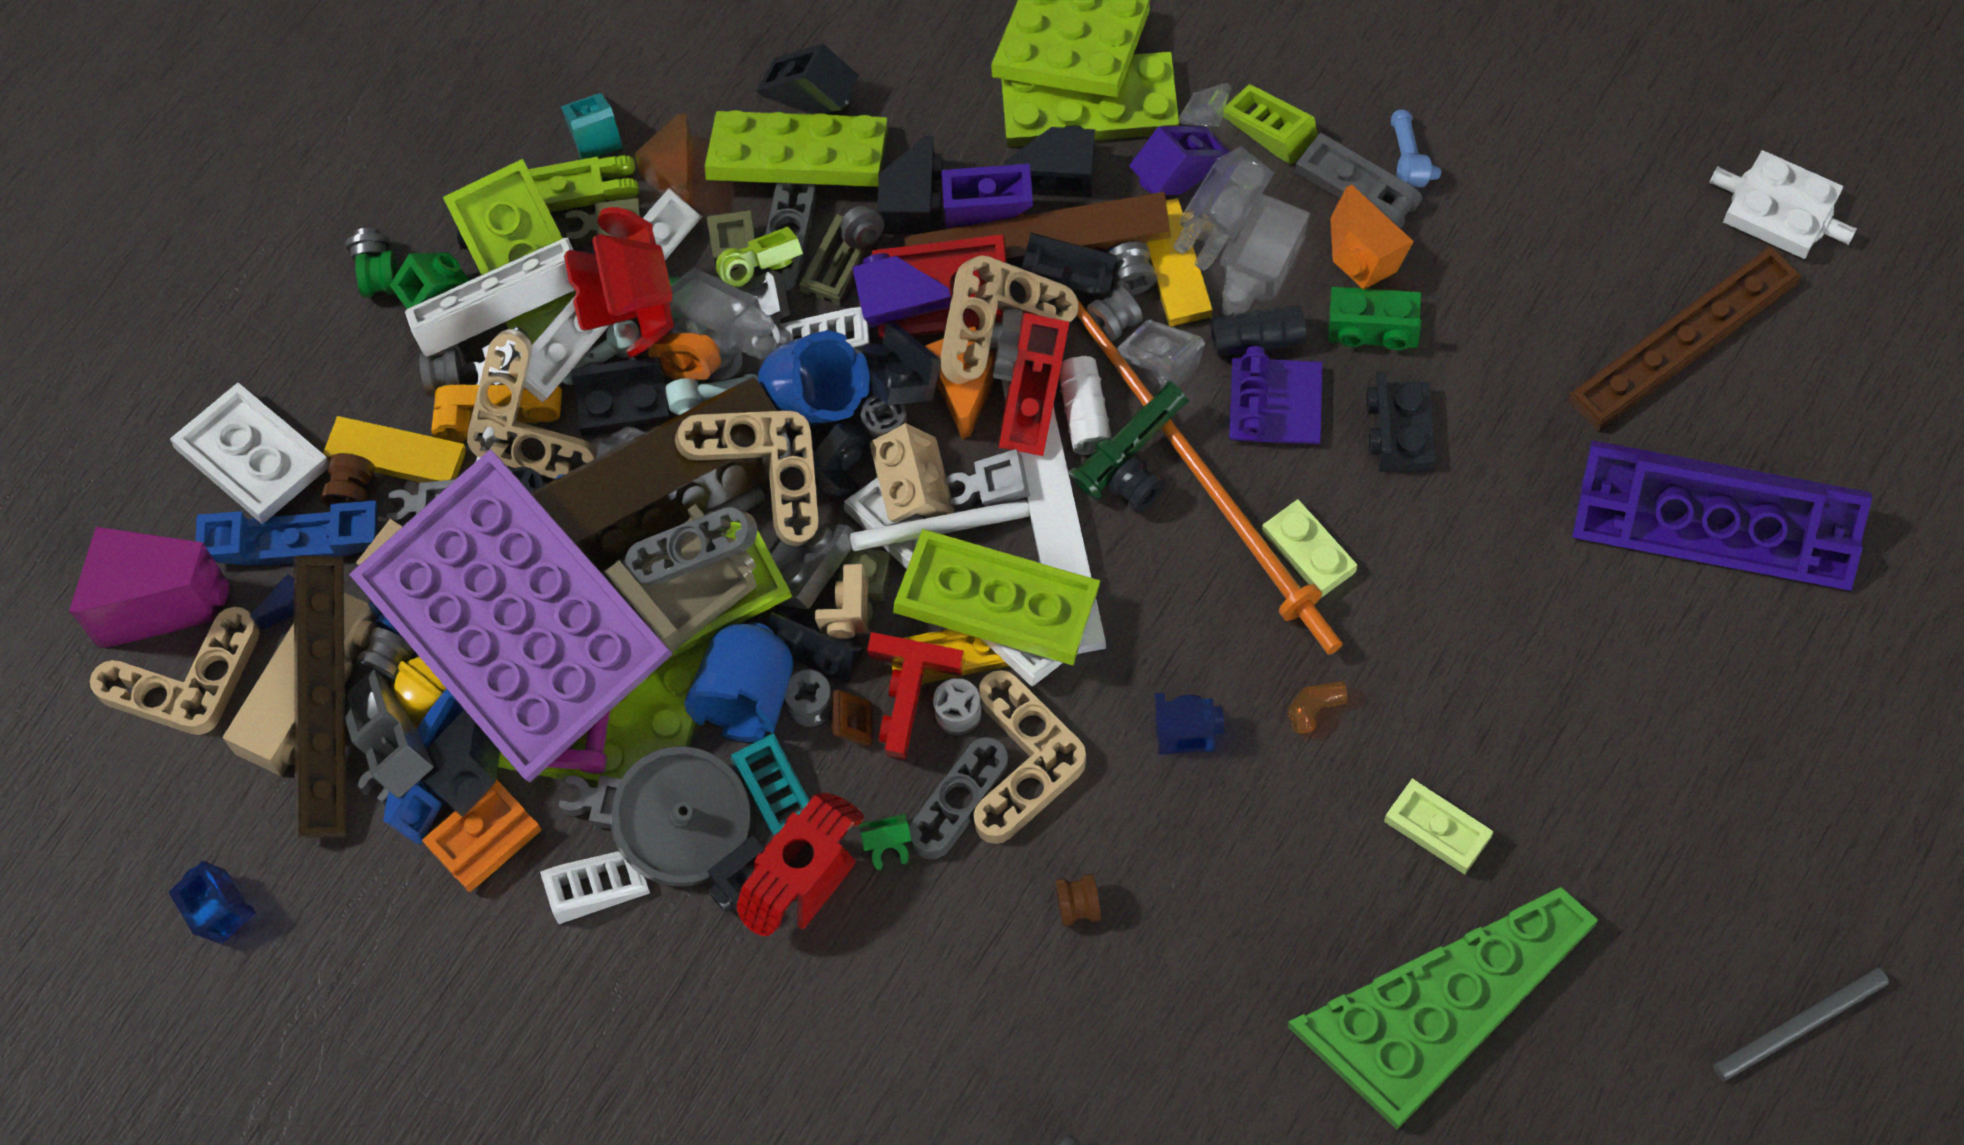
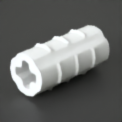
M1089 356L1072 357L1064 360L1061 364L1059 374L1060 393L1063 396L1064 413L1067 416L1068 433L1071 436L1073 451L1077 454L1088 455L1097 451L1096 444L1100 440L1112 439L1109 428L1110 419L1106 413L1105 398L1102 394L1101 378L1098 374L1096 360Z

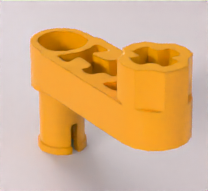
M444 385L436 389L431 434L434 437L458 443L464 442L467 439L479 385ZM490 385L488 388V397L493 404L505 406L511 402L512 393L506 385ZM557 386L542 403L524 387L516 421L521 423L552 422L559 419L562 389Z

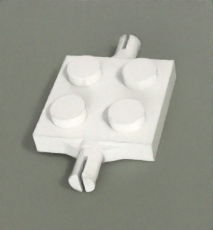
M1763 150L1760 152L1753 167L1744 173L1742 177L1717 166L1709 182L1733 193L1732 204L1726 213L1723 223L1803 259L1807 257L1813 244L1821 239L1824 234L1849 245L1857 230L1856 227L1854 228L1832 218L1834 215V205L1843 189L1842 185Z

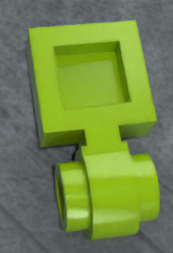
M789 227L748 241L749 247L742 249L730 248L723 251L716 261V271L725 284L731 287H741L747 284L753 277L754 267L759 266L761 270L767 267L769 270L780 269L791 264L793 258L802 255L803 252L796 235ZM740 264L737 270L730 271L732 266Z

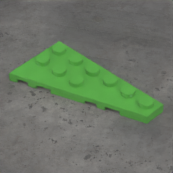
M1560 887L1509 912L1508 916L1484 928L1479 927L1465 934L1463 938L1443 948L1440 946L1374 979L1372 983L1346 996L1343 994L1329 1001L1326 1006L1306 1016L1303 1014L1289 1021L1288 1028L1398 1130L1596 926L1598 919Z

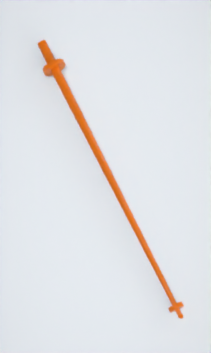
M1021 213V214H1019V215L1016 216V217L1025 216V215H1024L1023 213ZM1078 300L1077 317L1142 405L1145 406L1153 398L1152 394ZM1170 419L1161 428L1162 432L1286 598L1279 608V614L1285 621L1300 617L1328 655L1339 650L1343 645L1342 641L1314 606L1322 596L1321 590L1316 584H1310L1302 588L1297 584Z

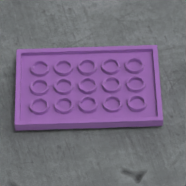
M491 449L349 574L528 782H531L673 654Z

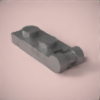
M1322 133L1317 136L1296 163L1295 173L1339 199L1345 188L1352 184L1400 229L1406 222L1404 216L1407 212H1413L1422 201V196L1416 188ZM1385 194L1394 199L1392 205L1381 200Z

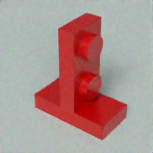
M871 632L867 649L870 659L903 665L902 670L894 669L891 676L888 696L896 699L892 716H883L879 743L886 744L885 752L887 757L906 760L925 670L962 677L965 663L964 650Z

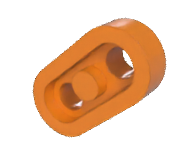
M666 333L648 348L649 357H660L665 375L676 380L685 378L706 380L721 366L719 347L713 339L706 335Z

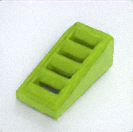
M1251 84L1245 87L1221 110L1224 118L1275 156L1291 165L1305 153L1318 136L1314 116ZM1255 103L1258 105L1249 115L1246 114ZM1269 113L1270 115L1262 122L1261 120ZM1281 124H1284L1279 130H1277V128Z

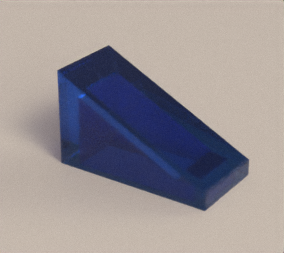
M287 574L250 615V618L260 630L294 615V577Z

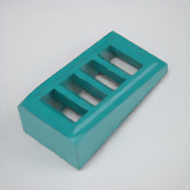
M772 733L731 755L730 760L771 833L773 836L776 835L785 825L787 818L778 822L774 814L796 802L803 810L810 801L777 738ZM768 755L771 756L774 761L773 763L752 773L749 765ZM779 770L783 778L761 789L757 781ZM787 786L792 792L791 795L769 805L766 797Z

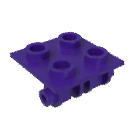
M1259 346L1247 348V353L1242 358H1232L1229 440L1320 444L1322 362L1270 360L1265 354V350Z

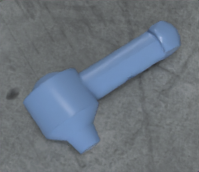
M1400 109L1391 116V126L1396 131L1401 152L1397 165V178L1413 187L1422 188L1430 180L1440 178L1441 168L1432 165L1429 156L1419 154L1411 124L1412 114L1407 110Z

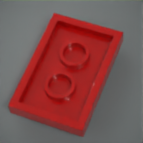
M1003 234L872 250V255L886 253L890 257L897 256L948 287L952 293L956 273L964 262L983 255L1008 264L1006 238ZM980 270L973 272V275L979 278L978 287L985 284V280L979 277ZM975 293L969 295L968 297H975ZM950 308L891 323H897L912 337L943 334L946 330ZM965 308L963 312L964 324L967 328L975 326L978 329L980 326L978 315L974 310ZM997 309L996 323H1001L1003 311ZM886 324L878 326L879 338L882 341Z

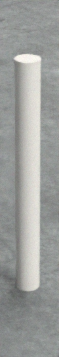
M1023 499L854 532L850 534V541L853 550L859 551L919 539L922 529L945 534L1029 517L1030 510L1027 500Z

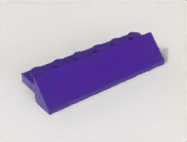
M1591 440L1585 472L1581 481L1572 538L1852 591L1863 548L1861 541L1872 502L1871 492Z

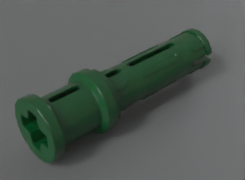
M1168 381L1111 440H1100L1096 444L1097 451L1078 469L1073 467L1068 472L1070 477L1088 496L1098 501L1102 497L1101 491L1110 483L1120 467L1131 459L1189 402L1188 397L1177 385Z

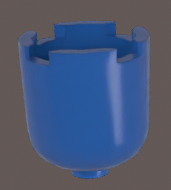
M825 330L779 346L764 359L758 372V382L777 411L798 412L809 422V426L834 422L851 417L861 399L867 397L869 393L870 373L863 353H856L852 345L845 341L847 337L844 334Z
M760 623L733 624L716 632L707 647L686 696L684 706L687 714L700 726L704 725L706 719L722 727L721 736L736 741L757 742L764 738L766 732L773 733L786 696L790 677L793 673L794 663L789 647L781 638L774 634L772 629Z

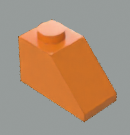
M1352 184L1345 188L1330 218L1333 262L1364 290L1395 274L1414 241Z
M975 326L969 328L972 331H977ZM944 338L925 346L939 359ZM968 342L967 346L974 344V342ZM989 349L984 373L963 384L951 382L945 377L940 367V376L936 385L962 439L971 436L994 385L993 366L995 350ZM964 353L957 356V360L963 363V370L970 368V364L964 361Z

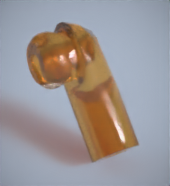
M1338 681L1320 684L1301 690L1288 707L1287 718L1291 719V729L1299 734L1312 732L1317 726L1315 715L1318 714L1321 708L1348 704L1345 682Z

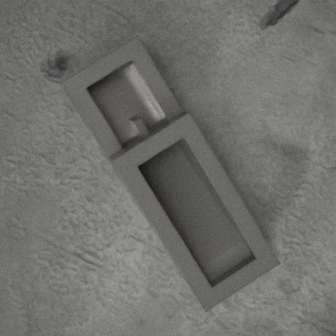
M373 668L345 693V720L352 743L366 754L372 777L399 799L434 766L407 712L382 675Z

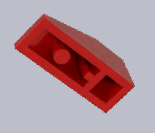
M1022 313L1021 331L1017 346L1018 354L1016 362H1014L1012 380L1008 384L998 448L1017 449L1019 452L1044 456L1069 321Z

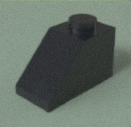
M822 43L775 57L756 92L762 97L809 114H826L840 111L848 105L853 96L851 90L859 75Z
M1076 125L1050 127L1004 161V165L1030 164L1032 194L1091 197L1095 162V129H1084Z
M465 709L427 748L434 768L419 780L435 797L461 817H464L496 782L500 750Z

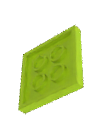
M1018 0L992 61V77L1118 97L1150 12V0Z

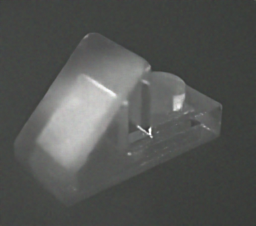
M1147 319L1117 349L1126 362L1151 370L1159 385L1163 388L1168 381L1179 386L1197 369L1205 342L1200 336Z

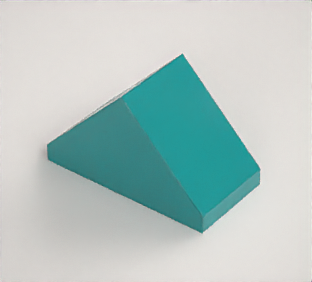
M602 93L561 106L581 160L599 157L623 148L613 111Z

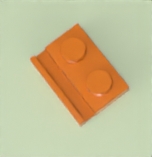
M496 779L491 788L464 817L454 812L423 838L422 841L453 877L470 893L540 833L542 829Z

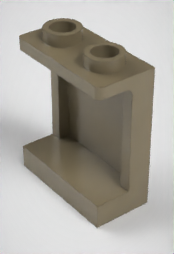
M696 504L688 509L690 518L685 523L705 516ZM724 531L719 534L713 532L710 533L712 534L713 538L716 539L718 537L725 536L728 532ZM695 533L687 535L681 543L682 555L687 560H691L701 550V540ZM746 551L658 585L637 582L620 560L605 571L613 587L671 652L679 648L757 587L752 572L756 568V564ZM647 553L648 561L642 564V569L652 572L651 567L653 563L663 559L672 560L668 554L654 556Z

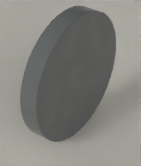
M668 747L644 756L625 773L619 782L611 804V831L619 852L626 862L639 874L664 885H695L710 880L707 871L745 842L750 826L749 800L739 777L720 758L697 748Z

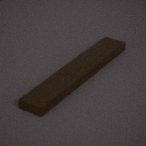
M295 556L293 558L295 839L346 837L343 557Z

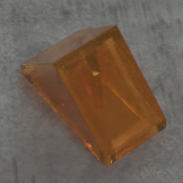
M684 113L677 114L635 153L640 176L662 194L670 188L692 207V136L687 114Z

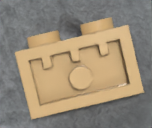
M905 423L871 441L870 448L887 516L890 521L898 523L916 513L926 518L955 513L954 507L950 504V499L952 498L946 483V475L936 437Z

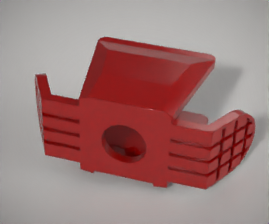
M608 207L599 212L597 223L603 231L611 236L598 234L593 237L592 242L595 254L574 250L565 252V265L569 284L576 291L573 303L579 327L583 331L638 318L642 336L626 350L629 357H634L652 346L674 327L669 304L673 299L663 250L660 245L656 244L652 224L627 209Z
M827 792L814 795L799 815L793 812L786 819L783 828L767 844L763 853L758 854L754 861V872L742 886L737 901V912L744 925L752 932L761 936L773 934L779 928L784 912L798 895L797 926L802 930L805 929L855 865L856 860L839 842L851 827L861 824L864 819L863 813L844 798ZM806 842L812 846L814 856L807 866L792 868L787 865L788 862L795 858Z

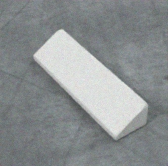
M568 237L406 309L405 314L412 334L425 356H431L574 291L575 289L569 284L564 259L565 252L573 250Z

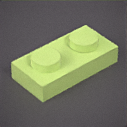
M1298 499L1262 525L1263 535L1308 585L1316 584L1322 592L1321 598L1356 573L1357 564Z
M1411 779L1386 814L1384 820L1385 823L1464 875L1485 848L1494 832L1414 779Z

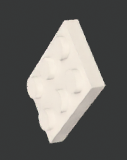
M240 383L235 384L170 438L174 448L261 524L271 518L329 467L328 459L323 453Z

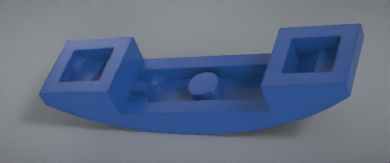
M376 501L331 504V512L276 516L269 518L263 524L256 518L247 519L242 511L197 515L195 541L203 542L216 563L285 565L293 564L295 556L344 557L365 551L377 536L378 503Z
M448 689L434 703L417 728L426 749L464 710ZM418 781L399 799L389 791L383 822L413 843L420 845L441 810L443 803L437 800Z

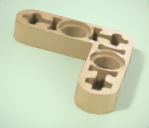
M980 255L964 262L956 273L940 356V367L943 374L951 382L963 384L978 378L984 373L997 309L1004 312L1006 306L1021 309L1022 313L1071 322L1078 312V300L1074 292L1063 284L989 256ZM976 270H980L979 277L985 280V284L979 287V278L973 275V272ZM1012 281H1017L1025 289L1026 299L1023 304L1014 301L1011 297L1009 286ZM975 293V297H968L969 295ZM1054 298L1056 299V306L1058 308H1061V313L1057 315L1056 307L1049 303H1046L1047 301H1050ZM965 308L974 310L978 315L980 326L977 331L970 330L964 324L963 312ZM968 342H974V344L967 346ZM964 353V361L970 364V368L963 370V363L957 360V356Z
M508 329L502 331L491 341L488 347L467 434V443L470 450L481 458L491 449L507 466L532 468L539 475L554 479L560 474H567L573 471L572 462L569 460L558 458L555 466L549 465L555 453V444L562 447L557 454L560 456L572 457L575 451L583 453L582 461L586 463L598 458L599 456L594 446L585 440L516 421L532 357V345L529 338L518 330ZM508 341L514 342L515 350L522 353L521 356H516L513 359L508 373H493L492 368L498 371L501 370L506 357L505 353L499 350V347H504ZM516 373L518 375L517 379L510 374ZM502 383L510 389L512 400L508 405L497 406L489 400L488 388L491 384ZM487 427L494 428V436L499 439L508 440L511 432L517 433L518 436L511 446V454L505 452L509 445L508 443L495 441L491 447H487L484 445L485 438L479 436L478 433H483ZM527 438L540 440L545 447V456L537 461L527 459L521 450L523 440Z
M794 411L700 414L689 416L682 421L675 435V444L681 455L688 459L717 460L768 457L773 523L777 537L787 545L799 546L805 544L814 536L818 529L819 520L812 439L809 422L803 415ZM785 423H790L793 431H799L800 435L796 436L792 442L793 455L801 452L803 458L789 456L781 460L778 459V454L784 455L787 452L786 438L777 435V432L781 431ZM737 424L750 426L756 436L754 444L749 447H739L734 444L730 436L731 428ZM717 425H723L721 432L722 449L717 448L719 439L705 440L700 449L695 448L693 441L685 439V436L691 433L693 427H699L700 434L715 435L718 430ZM790 466L798 468L804 475V486L795 491L785 488L780 481L782 469ZM805 497L807 503L800 502L797 510L799 520L807 521L808 526H805L800 531V535H795L793 527H785L784 523L792 516V502L783 505L781 499L795 501Z
M227 608L215 618L184 682L121 661L111 660L103 662L92 672L90 678L91 689L98 699L109 707L190 734L201 735L208 733L218 724L255 648L260 634L259 626L249 611L244 608ZM241 622L246 630L244 633L236 632L231 638L227 632L228 628H237ZM229 645L235 652L234 655L227 651ZM219 660L228 663V671L221 679L212 681L205 678L206 668L211 663ZM119 677L127 687L133 688L131 695L126 689L113 686L109 691L105 683L108 680L115 681ZM199 686L206 690L205 695L198 689ZM157 687L167 690V697L163 704L154 708L144 706V697L148 691ZM202 703L207 711L204 715L196 714L192 720L188 710L190 708L198 709Z
M1002 670L989 673L981 681L979 687L981 706L1030 757L975 807L973 816L976 832L981 839L993 844L1004 843L1013 837L1079 778L1086 765L1085 747L1080 739L1016 676ZM996 687L1000 691L1007 687L1009 688V700L1017 708L1011 718H1007L1011 715L1010 706L1003 699L998 698L994 702L992 701V688ZM1032 715L1040 717L1046 723L1045 730L1038 736L1033 737L1026 736L1019 729L1020 722L1027 716ZM1060 750L1062 753L1067 754L1073 751L1074 764L1070 766L1068 763L1063 762L1053 770V779L1056 780L1053 783L1047 772L1057 762L1056 752ZM1043 764L1045 770L1039 767V765ZM1027 778L1039 780L1044 786L1043 793L1036 799L1028 800L1022 798L1017 792V786L1022 780ZM1009 795L1014 806L1022 812L1018 814L1014 806H1012L1003 816L1005 826L1000 828L998 825L993 824L989 828L986 827V814L991 812L997 816L1007 808V799L1004 796Z

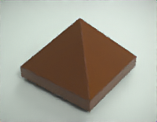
M839 689L833 691L830 728L834 736L866 747L871 746V701Z

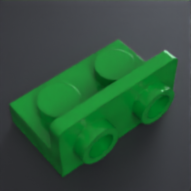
M1331 287L1328 342L1339 343L1346 347H1358L1365 344L1380 345L1391 350H1403L1408 347L1417 348L1421 331V292Z

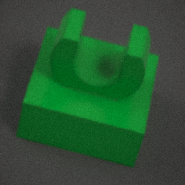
M906 814L868 821L859 825L864 851L872 850V862L877 870L883 869L881 854L887 848H894L899 852L901 864L908 862L909 854L905 842L912 840Z

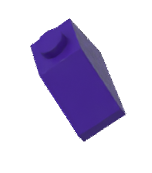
M1158 126L1129 166L1140 177L1139 183L1147 192L1151 194L1165 192V195H1181L1229 162L1233 155L1206 126Z
M1030 164L942 170L946 229L1014 218L1033 206Z
M886 253L875 254L864 258V264L852 267L863 319L871 327L950 308L952 292L948 287L897 256L890 257Z

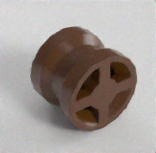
M1093 873L1084 874L1080 880L1072 882L1065 878L1055 879L1063 927L1073 926L1076 920L1085 918L1091 922L1101 921L1100 904Z

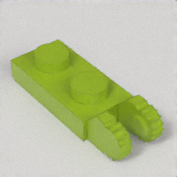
M619 155V157L613 156L603 159L593 157L528 169L549 212L606 202V200L631 199L639 194V185L636 180L629 178L617 179L622 176H630L635 171V161L630 156ZM602 177L616 180L603 182Z

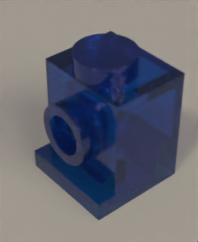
M1155 693L1158 755L1215 751L1216 734H1224L1222 705L1214 706L1213 698L1202 699L1198 695H1182L1175 698L1174 701L1165 702V693Z
M201 861L197 866L188 870L184 874L183 879L168 892L192 934L221 945L256 914L253 907L245 903L226 869L206 861Z

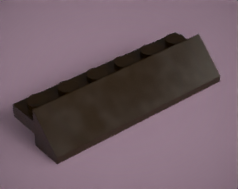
M751 377L531 492V494L600 570L626 556L628 550L635 543L684 524L690 518L688 509L696 504L704 514L770 479L768 457L691 460L684 457L678 451L675 444V435L682 421L689 416L700 414L769 412L777 410L758 380ZM786 423L781 431L777 432L778 436H784L787 441V452L784 455L778 454L779 460L795 456L786 432L790 430ZM737 424L730 431L731 440L739 447H749L755 442V433L746 424ZM717 425L718 430L715 435L700 434L699 427H693L691 433L685 436V439L693 441L695 448L698 449L701 448L703 442L707 439H719L717 448L722 449L721 432L723 425ZM791 466L782 469L781 472L791 468Z

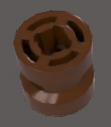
M337 453L332 455L328 467V473L331 478L330 482L326 483L323 487L322 503L331 508V504L367 501L368 494L365 489L366 485L370 484L373 480L374 464L370 460L355 454Z

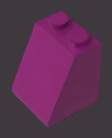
M96 527L69 612L97 647L110 648L214 622L219 606H224L227 601L229 583L203 542Z

